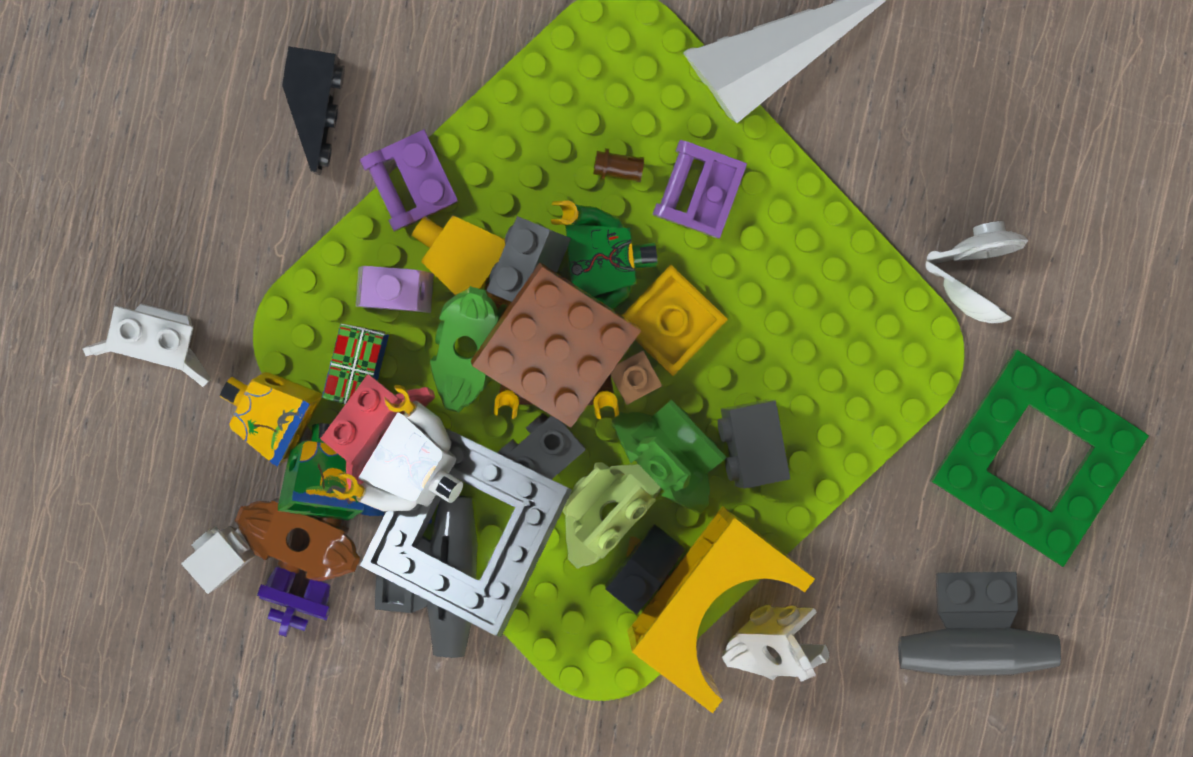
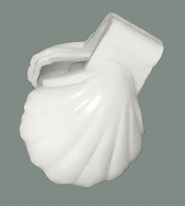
M1003 221L990 222L975 226L973 228L974 236L965 239L952 250L945 252L932 251L928 254L926 269L936 276L944 277L943 286L947 295L966 315L987 323H1003L1012 319V317L1006 314L1005 310L933 264L951 260L987 259L1013 253L1023 249L1025 244H1027L1028 240L1025 236L1012 231H1006Z

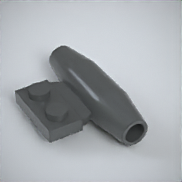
M458 496L452 503L441 498L437 508L431 540L422 536L417 548L476 578L478 543L472 497ZM376 574L375 610L413 613L427 607L433 655L445 658L465 656L472 623Z
M1017 572L936 573L937 613L946 629L901 636L898 640L900 669L945 676L1016 675L1059 667L1061 662V644L1058 635L1010 628L1018 611Z

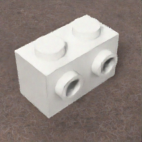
M231 526L222 530L214 527L212 530L209 529L191 545L196 551L181 564L205 592L209 594L223 585L256 555L243 537L240 528L234 531Z

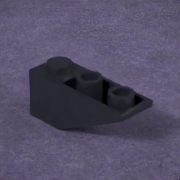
M288 46L282 87L310 171L316 175H321L322 167H329L331 160L332 144L326 142L329 127L335 128L337 123L338 105L333 104L335 88H342L345 66L339 65L340 59L334 53Z

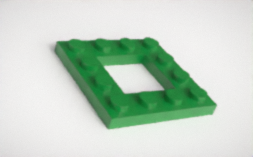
M1014 350L930 479V482L1056 564L1064 567L1149 435L1019 350ZM1028 406L1091 446L1050 511L987 471V468Z

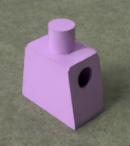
M361 266L358 269L356 307L431 313L434 274L412 269Z

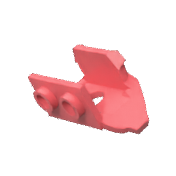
M367 374L320 438L346 460V473L355 477L359 485L364 482L358 479L398 413L388 409L384 397L393 404H400L404 400L402 393L394 395L369 374ZM428 387L407 391L411 402L418 401L425 407L435 398L434 391ZM346 478L348 487L350 489L351 481L349 480V478Z

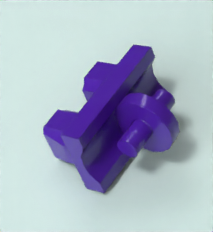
M275 567L268 578L266 586L260 585L257 596L262 600L286 607L285 612L271 608L267 619L281 623L279 635L287 637L291 627L302 631L306 630L309 620L295 616L296 611L327 621L330 613V608L327 606L330 596V584L310 579L304 598L290 594L296 573Z

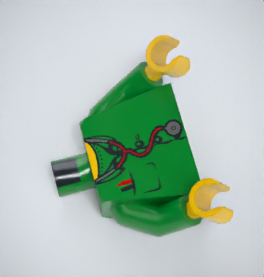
M569 200L552 202L553 206L558 205L562 208L563 216L561 219H551V223L554 225H565L566 236L571 238L568 245L571 282L611 309H614L629 297L631 286L636 285V268L658 266L655 242L632 245L630 228H624L620 218L597 207L575 205Z

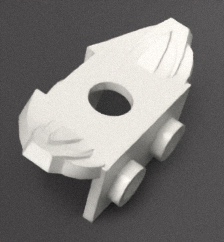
M141 303L135 310L114 306L107 339L83 348L85 356L93 354L96 356L111 351L180 369L202 387L211 380L196 355L189 348L194 327L190 317Z
M770 605L759 607L751 613L750 620L729 640L726 649L723 651L722 658L727 667L762 675L771 680H774L777 676L799 677L800 681H804L816 676L813 668L822 663H827L829 658L826 645L798 644L793 636L817 613L814 608H797L794 605L788 607H771ZM767 646L774 648L779 655L774 658L769 653Z

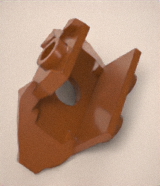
M279 498L273 499L271 502L256 501L248 506L240 507L235 522L238 524L243 537L254 554L264 560L270 557L278 559L277 565L294 573H299L300 569L307 572L305 578L318 582L355 572L360 556L356 552L354 542L346 535L349 528L341 525L343 520L278 511ZM294 528H302L309 534V546L303 551H294L288 546L287 535Z

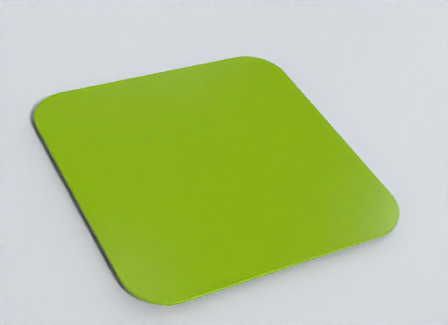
M577 0L573 2L428 137L459 201L427 217L440 227L444 228L450 218L455 216L505 239L507 231L514 225L518 216L566 236L565 225H554L551 223V219H561L563 216L562 208L558 205L553 206V201L569 200L575 205L597 207L620 218L624 228H630L632 245L654 242L656 244L658 266L635 269L636 285L631 286L629 297L615 307L614 311L623 315L654 281L672 265L728 319L674 376L666 371L634 340L618 363L640 351H644L662 386L626 405L612 379L614 395L618 400L619 413L640 412L653 416L672 400L679 408L687 412L692 422L707 437L711 438L716 443L718 449L728 458L730 456L727 442H722L718 431V419L722 418L721 409L761 400H776L790 474L789 480L746 489L735 486L734 481L729 480L724 460L707 473L710 484L709 506L701 514L695 513L693 510L662 496L661 494L664 490L661 488L660 493L655 498L656 501L649 507L644 516L628 530L619 543L603 559L600 558L596 563L582 566L579 569L568 560L566 515L562 511L503 634L555 687L569 695L593 701H609L627 697L640 691L660 675L659 672L632 653L627 633L628 629L660 587L637 615L605 590V584L627 558L630 537H637L641 540L650 528L656 524L682 545L685 550L668 575H670L721 507L724 506L785 554L790 553L948 403L961 379L965 357L963 335L950 307L768 112L759 105L738 123L726 115L709 87L701 81L683 54L687 49L699 48L705 45L674 12L659 0ZM679 140L693 143L747 163L720 239L652 215L656 203L660 204L678 157L679 153L675 150ZM605 148H608L609 153L639 158L644 157L641 182L607 176L605 180H601L600 175L593 174L596 152H604ZM693 159L675 208L676 210L687 213L705 162ZM396 167L389 174V177L407 212L417 206L399 168ZM377 186L277 279L264 295L258 307L253 326L254 354L261 373L274 374L323 394L340 324L386 331L384 334L389 335L378 378L379 383L394 395L400 393L394 388L395 385H401L407 391L424 387L432 389L435 398L426 408L441 419L444 427L496 453L512 439L518 444L530 434L526 427L540 414L544 413L548 418L551 416L535 405H519L518 414L514 419H511L513 409L510 406L504 405L499 408L498 416L494 414V404L501 384L494 379L490 381L482 392L480 391L475 401L469 406L464 407L460 413L444 408L432 376L430 360L434 355H437L439 344L435 343V338L440 322L444 321L439 319L442 308L447 301L456 295L435 275L431 313L356 307L358 269L361 266L412 269L432 273L421 262L430 248L411 236L420 221L394 232L389 223V220L392 218ZM567 247L557 274L571 282ZM489 279L482 290H485L488 297L494 301L497 310L502 304L509 307L512 302L487 292L490 283ZM461 336L455 342V349L460 356L470 358L476 354L477 345L472 338ZM321 398L308 427L312 430V425L331 424L345 405ZM587 405L572 428L567 426L586 450L552 480L573 490L574 485L581 478L588 476L594 470L595 463L602 462L608 467L639 465L635 460L630 463L616 430L612 426V420L615 418L614 408L611 406L602 407L600 409L601 419H598L595 415L594 405ZM461 481L463 488L459 496L472 497L478 543L476 578L480 580L515 507ZM608 503L602 510V519L604 520L619 503ZM438 505L432 516V523L428 524L423 534L429 540H431ZM761 579L739 583L717 597L701 620L697 639Z

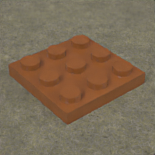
M539 263L473 356L471 364L479 371L572 428L641 330L639 326L544 264Z

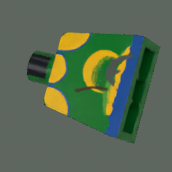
M318 423L312 425L311 441H302L290 451L280 493L278 511L348 521L364 511V504L358 502L356 496L341 498L332 490L333 488L344 493L349 491L347 479L338 475L343 472L346 473V460L320 439L331 424Z

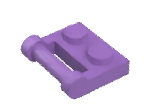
M424 129L360 159L364 170L370 171L392 218L389 220V223L394 232L420 221L424 216H431L459 202ZM392 159L395 160L417 206L407 212L383 164Z
M679 140L675 150L679 153L662 201L660 204L656 203L652 215L720 239L747 163L693 143ZM693 159H697L705 163L687 213H684L675 208Z

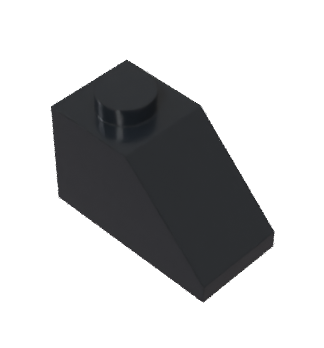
M654 524L605 584V590L637 615L663 583L685 548Z

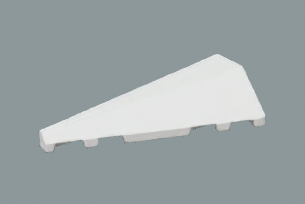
M835 0L832 4L814 10L807 9L753 27V30L732 37L726 36L717 39V42L699 48L687 49L683 54L701 81L709 87L726 115L738 123L886 0Z

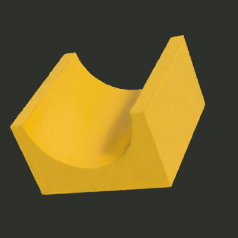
M722 506L628 629L627 633L632 653L713 713L723 699L712 675L698 662L696 650L698 629L709 606L723 592L745 581L774 579L789 583L806 592L815 578L791 557Z

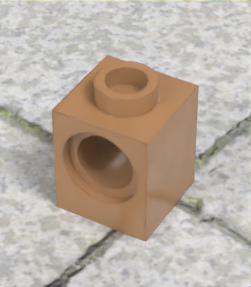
M640 351L618 363L610 373L626 405L662 386L644 351Z

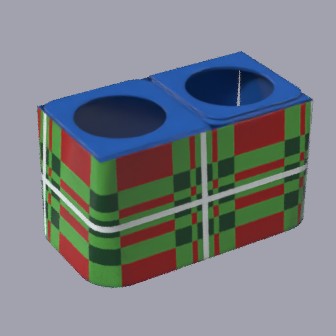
M340 324L322 398L345 405L367 374L378 381L389 335L384 334L386 331Z

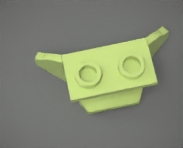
M602 462L595 463L594 470L574 485L572 494L563 508V513L566 515L568 560L577 569L582 566L592 565L600 558L603 559L656 501L655 498L660 493L661 487L640 465L608 467ZM611 502L619 503L603 520L601 515L603 508Z

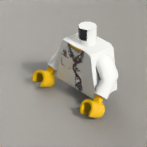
M395 385L394 388L404 395V400L400 404H393L384 397L388 409L398 413L358 477L364 483L359 485L355 477L343 472L338 475L349 478L351 488L344 493L333 488L332 490L341 498H350L354 495L358 502L381 511H410L417 504L429 506L436 495L452 503L461 493L463 483L449 474L456 462V457L449 451L451 441L446 429L437 415L420 402L410 401L405 387Z

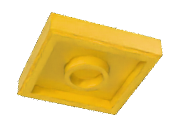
M672 265L622 315L639 326L641 332L635 341L672 376L728 320Z

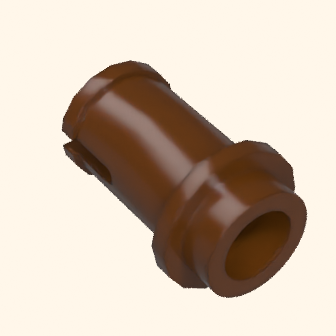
M605 148L604 152H596L593 174L600 175L601 180H605L607 176L640 183L644 157L639 158L609 153V149Z

